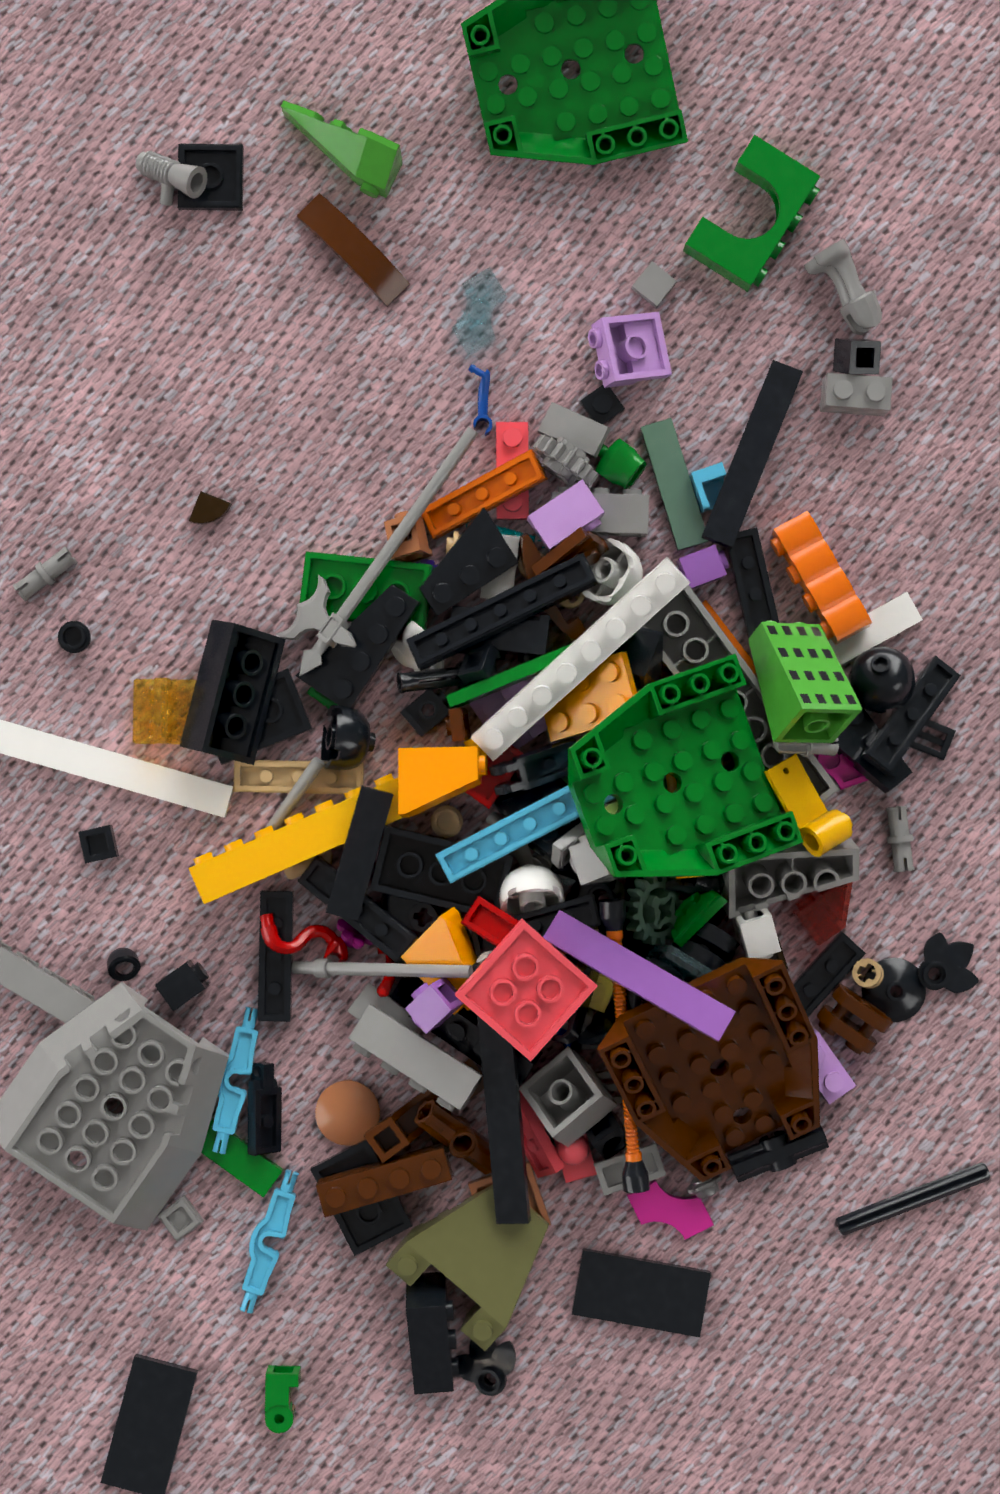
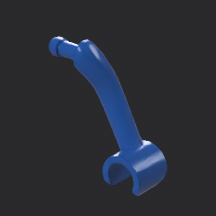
M471 364L468 370L482 377L478 391V416L474 419L473 426L475 430L480 421H486L489 424L485 432V436H487L493 428L492 420L488 416L489 370L484 372Z

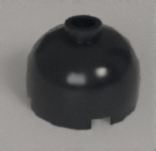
M885 646L873 647L863 652L854 661L850 671V684L861 707L868 711L886 713L887 709L903 707L912 698L915 689L914 669L907 656L897 649Z
M331 705L326 716H332L331 724L328 726V729L323 725L321 760L328 761L323 768L331 770H350L356 768L365 760L368 752H373L376 741L375 733L370 732L369 722L364 714L358 710L345 706Z

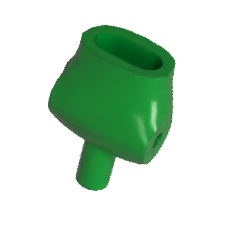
M619 438L609 448L603 444L598 454L601 459L595 471L612 484L619 485L624 489H630L643 473L647 463L639 456L635 449Z

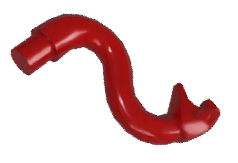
M268 913L260 916L262 938L271 950L281 954H294L303 949L312 938L319 937L328 944L323 959H326L329 955H336L339 958L338 962H346L348 960V948L345 942L332 929L323 925H310L304 928L292 941L285 942L278 935L273 914Z

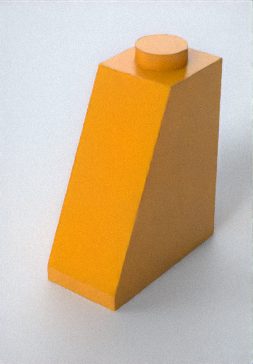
M478 746L398 748V814L403 818L413 817L482 784V775H487V756L482 755V751Z
M455 907L440 915L401 956L406 964L473 966L477 961L466 928L461 924L462 918ZM419 977L424 983H427L428 985L440 979L430 977ZM468 978L447 979L458 990ZM463 1004L456 1012L453 1013V1015L457 1014L463 1008H465L468 1012L471 1009H469L465 1004Z

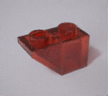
M853 882L821 891L815 896L809 893L795 903L798 908L792 913L814 944L820 946L846 927Z

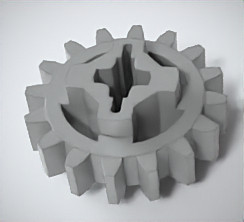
M541 434L533 445V450L538 453L539 457L543 458L541 464L545 466V470L567 485L572 486L574 482L578 483L583 479L587 487L590 488L597 479L598 472L593 470L594 468L591 465L587 464L590 459L586 457V453L568 442L565 438L559 437L556 441L552 437Z

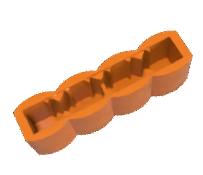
M806 511L774 528L772 531L773 539L770 540V544L778 557L783 555L789 566L786 568V572L794 585L799 583L805 594L802 595L803 602L810 613L815 611L819 616L821 622L818 624H820L827 639H831L837 645L870 627L872 621L865 607L839 566L837 559L824 540L810 513Z

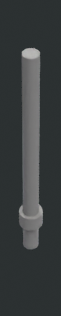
M317 958L314 962L294 961L292 963V973L310 974L316 978H330L332 975L469 978L473 973V966L332 962L331 959Z

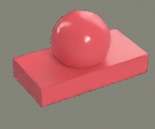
M586 1133L569 1147L554 1139L557 1153L565 1166L562 1171L566 1183L597 1175Z

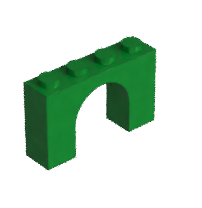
M756 135L753 136L739 158L734 171L769 194L776 210L774 226L762 236L745 239L733 236L702 217L683 249V252L746 292L749 291L752 285L759 287L769 271L764 268L770 257L774 260L777 259L786 244L781 241L787 230L791 233L794 232L803 217L798 213L803 204L805 203L810 206L820 191L815 186L820 175Z

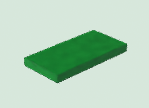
M306 551L299 603L308 600L315 593L318 585V575L326 580L331 592L327 599V613L329 616L332 612L336 614L372 564L374 558ZM390 560L347 622H353L391 585H395L421 602L409 623L414 621L426 630L429 604L418 588L432 572L434 566L431 564Z

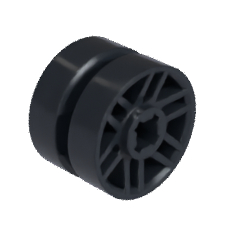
M707 922L682 947L673 941L668 954L685 967L703 976L726 965L723 959L732 960L740 944L731 935Z

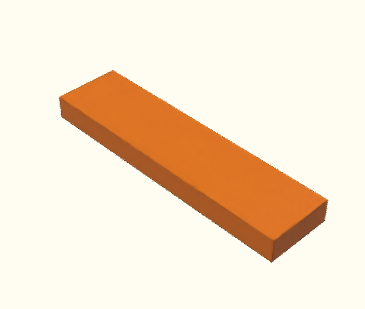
M530 449L429 504L421 516L432 538L436 540L473 520L481 508L484 507L488 512L548 478L535 451Z

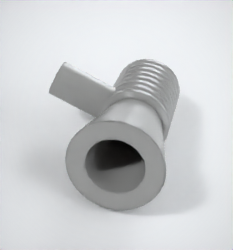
M153 151L141 152L137 156V170L143 176L162 183L160 204L173 205L174 187L193 199L198 198L203 193L207 184V172L204 167L180 164L179 161Z

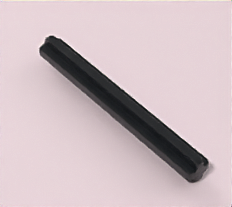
M984 1163L975 1164L840 1216L836 1219L837 1227L842 1235L851 1234L990 1180V1172Z

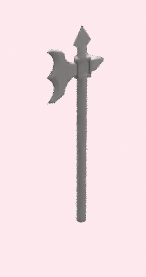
M468 427L338 612L336 614L332 612L330 616L327 613V599L331 592L326 580L318 575V585L315 593L308 600L296 604L297 613L293 624L287 630L276 633V635L287 640H298L308 631H319L316 635L319 639L313 648L303 651L299 676L322 665L321 656L329 646L335 648L337 643L342 647L355 648L357 646L352 633L347 630L351 624L346 621L479 435L472 428Z

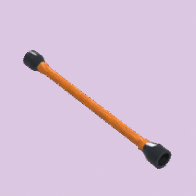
M611 898L599 900V914L606 930V937L622 945L620 941L623 938V927L627 916L625 899ZM612 981L613 996L615 997V1018L618 1019L621 1014L628 1011L627 998L625 997L627 994L624 987ZM623 1103L625 1139L627 1140L626 1161L622 1171L623 1191L626 1193H642L650 1189L649 1175L642 1160V1152L639 1149V1140H637L639 1138L637 1136L638 1128L625 1103Z

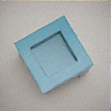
M722 462L691 472L689 475L701 513L712 510L726 475Z

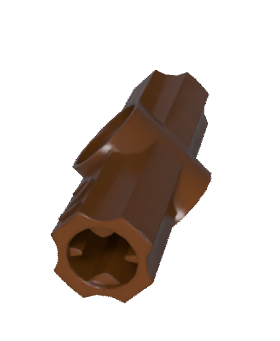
M434 1099L425 1101L418 1108L414 1121L419 1127L447 1146L454 1157L463 1158L485 1175L492 1173L489 1140L474 1130L466 1118L454 1115L439 1105Z

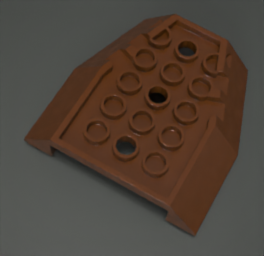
M741 957L687 983L736 1011L719 1042L652 1003L646 1002L621 1014L597 1047L636 1126L701 1182L732 1169L726 1158V1152L781 1126H784L790 1140L820 1127L818 1039L782 960ZM719 1059L726 1060L722 1067L718 1069L710 1068L714 1061ZM748 1108V1111L743 1116H733L738 1109Z

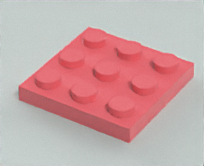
M521 919L456 991L455 996L531 1062L598 985L524 919Z

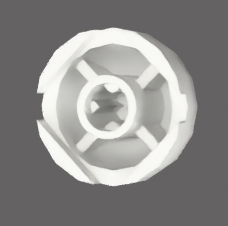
M609 538L606 539L608 541H605L609 550L601 555L597 563L590 566L598 585L582 592L586 598L607 606L616 604L643 577L639 556L628 545Z
M527 864L513 870L505 877L500 888L499 902L501 910L511 916L565 902V897L560 879L550 869L539 865Z

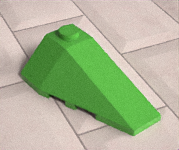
M283 100L281 105L283 115L357 185L361 186V192L372 198H377L378 195L387 198L403 164L399 144L363 128H360L357 134L347 127L343 121L337 119L331 121L330 124L324 122V117L317 112Z

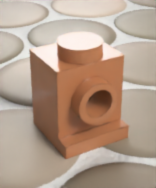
M408 511L399 512L394 515V519L384 521L387 541ZM422 517L419 518L409 532L412 539L407 541L406 537L391 559L402 562H414L433 556L432 550L429 549Z

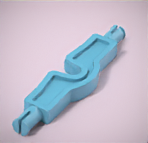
M246 1007L242 1026H237L235 1029L229 1059L218 1094L219 1101L212 1127L214 1131H217L212 1151L217 1153L221 1143L220 1154H226L229 1135H233L236 1132L239 1116L247 1097V1091L233 1086L230 1083V1077L233 1074L248 1076L252 1074L255 1048L259 1031L254 1029L258 1009L253 1008L251 1020H249L252 1010L250 1007Z
M285 1170L281 1187L275 1188L266 1216L256 1225L249 1243L251 1261L242 1289L246 1291L240 1310L245 1312L250 1300L247 1313H253L257 1297L264 1294L269 1277L279 1258V1251L266 1246L263 1239L267 1236L285 1238L291 1210L296 1198L293 1189L299 1175L298 1172H293L291 1181L288 1183L292 1170Z

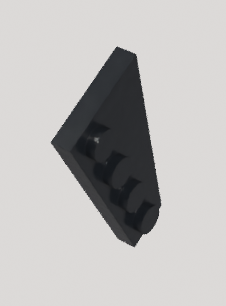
M391 585L347 629L352 633L357 644L355 648L342 647L338 643L335 648L329 646L321 656L322 665L302 676H299V672L296 677L339 706L354 708L421 602L397 586Z

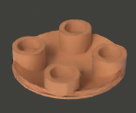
M344 1080L330 1085L322 1092L316 1104L315 1118L318 1128L327 1139L339 1145H355L365 1140V1133L378 1124L380 1107L376 1096L367 1086L353 1080Z

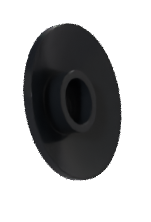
M886 958L878 961L877 963L884 970L883 981L874 989L861 987L862 997L884 1012L893 1022H901L911 1018L920 1010L926 996V988L918 979V968L911 962L901 958ZM873 965L866 972L863 982L868 978L872 980L875 978L876 973L872 972L875 969ZM894 985H899L901 988V994L897 997H893L890 993Z

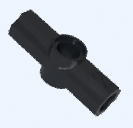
M821 1125L793 1140H790L785 1130L774 1132L775 1136L770 1138L767 1135L763 1136L758 1140L759 1143L728 1154L727 1157L737 1182L756 1177L767 1171L777 1172L795 1165L798 1159L828 1148L827 1138Z

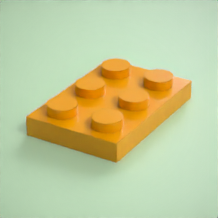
M627 652L610 655L544 715L551 742H558L588 733L637 693Z

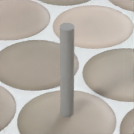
M318 757L312 759L266 827L272 825L274 831L281 828L284 824V819L288 818L325 765Z

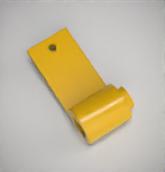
M797 754L791 755L764 772L785 812L793 811L803 839V845L810 854L820 857L852 836L853 825L849 816L839 810L827 811Z

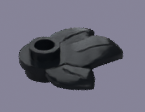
M939 932L927 940L923 949L924 961L918 968L920 983L930 990L946 988L953 993H961L973 988L979 982V979L975 974L967 970L966 967L972 957L974 945L962 941L948 944L942 933ZM931 968L939 970V976L934 980H931L928 976Z
M470 1340L469 1354L455 1356L459 1359L460 1376L464 1380L474 1382L479 1392L488 1396H495L503 1391L507 1383L506 1375L514 1369L516 1363L515 1348L510 1341L503 1342L498 1346L494 1341L484 1351L473 1340ZM488 1373L492 1374L495 1377V1383L490 1382L487 1379Z

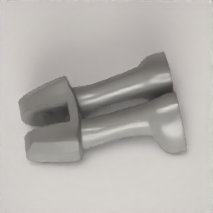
M845 239L815 255L812 260L804 264L808 274L826 273L833 281L842 304V308L839 311L854 334L863 335L881 322L882 312L874 290L866 292L861 285L850 248Z

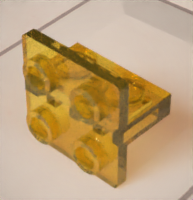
M169 678L135 679L133 685V743L180 744L196 680H172Z

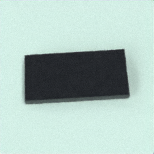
M583 1248L572 1315L700 1337L711 1272L709 1270Z
M135 1354L100 1483L140 1494H166L198 1370Z

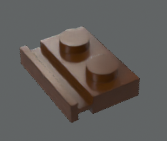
M579 527L531 566L535 575H538L581 553H584L591 566L600 560L601 555L608 551L609 547L603 538L590 531L585 532L582 527Z

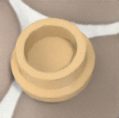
M441 806L431 816L433 831L444 838L455 836L463 826V817L460 811L453 806Z

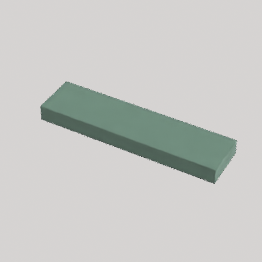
M672 418L640 427L677 551L709 542L702 538L705 526Z

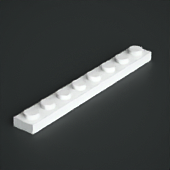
M666 557L471 735V739L492 761L497 759L689 585L690 581Z

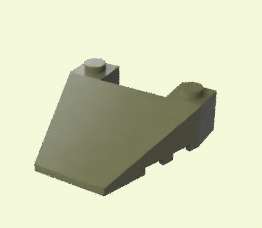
M493 1185L465 1199L463 1203L454 1208L439 1213L437 1217L415 1226L392 1251L386 1266L410 1287L431 1264L476 1302L466 1314L460 1330L486 1351L507 1328L549 1223L530 1207L531 1221L529 1224H496Z

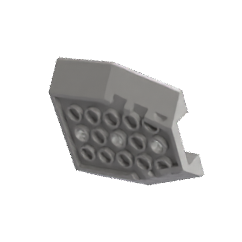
M121 982L36 1046L0 1099V1145L6 1152L113 1224L147 1231L202 1153L229 1054L204 1037H202L199 1043L146 1008L145 1005L148 999ZM147 1045L156 1046L160 1050V1059L156 1061L148 1060L143 1054V1048ZM110 1098L119 1099L123 1103V1112L118 1114L110 1112L106 1105L107 1100ZM73 1151L84 1153L87 1163L83 1166L74 1165L70 1160V1153Z

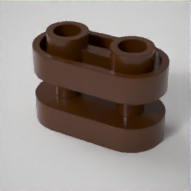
M839 984L832 993V997L838 1003L834 1008L826 1004L816 1015L820 1020L818 1026L831 1036H834L836 1033L846 1040L845 1045L859 1055L862 1052L870 1054L877 1045V1041L871 1036L875 1029L881 1033H886L893 1021L884 1012L850 988ZM848 1011L864 1021L861 1027L845 1017Z

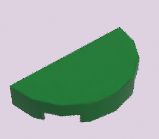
M709 891L701 895L697 892L684 900L675 913L677 919L674 929L671 930L674 942L682 947L728 901L715 891Z

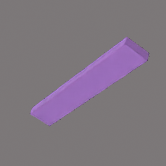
M561 910L558 911L543 936L555 948L717 1042L722 1038L736 1013L731 1008Z

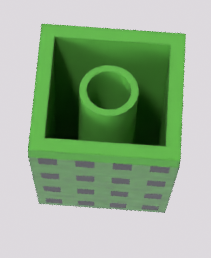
M766 621L761 622L749 637L748 642L773 742L833 743L862 711V708L820 624Z

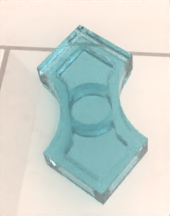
M490 267L462 283L467 297L466 309L462 318L452 327V331L468 357L496 340L491 326L492 314L497 304L506 297V293Z

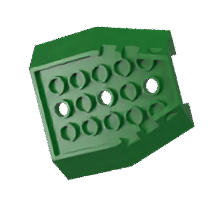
M496 0L461 23L490 155L596 165L688 142L682 110L678 106L657 0ZM637 45L642 49L643 59L639 63L632 64L626 60L625 50L629 46ZM567 61L577 62L580 66L578 77L574 79L564 77L561 71L563 64ZM505 76H512L518 83L516 91L509 95L502 93L499 89V82Z
M736 653L645 685L568 748V786L590 848L614 878L718 876L803 843L793 811L781 813L773 789L764 774L766 770L737 692V688L745 686L747 683ZM724 753L730 754L734 759V767L731 771L724 769L721 764V758ZM667 774L674 776L677 781V787L673 793L667 791L663 785V779ZM608 795L613 796L618 801V810L615 814L608 813L604 807V801Z

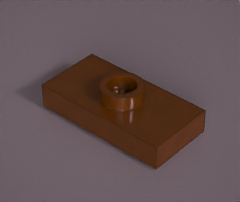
M466 708L448 709L449 716L445 718L448 736H452V742L469 740L471 733L468 710Z

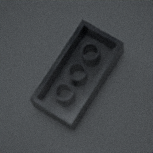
M386 825L370 890L448 909L455 907L458 911L465 913L469 911L477 897L480 896L500 909V888L505 877L510 872L513 855L507 854L450 884L435 854L458 842Z

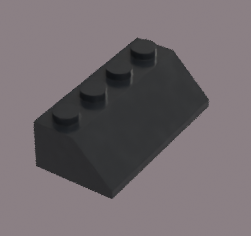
M218 620L211 621L180 747L254 765L286 639L236 623Z

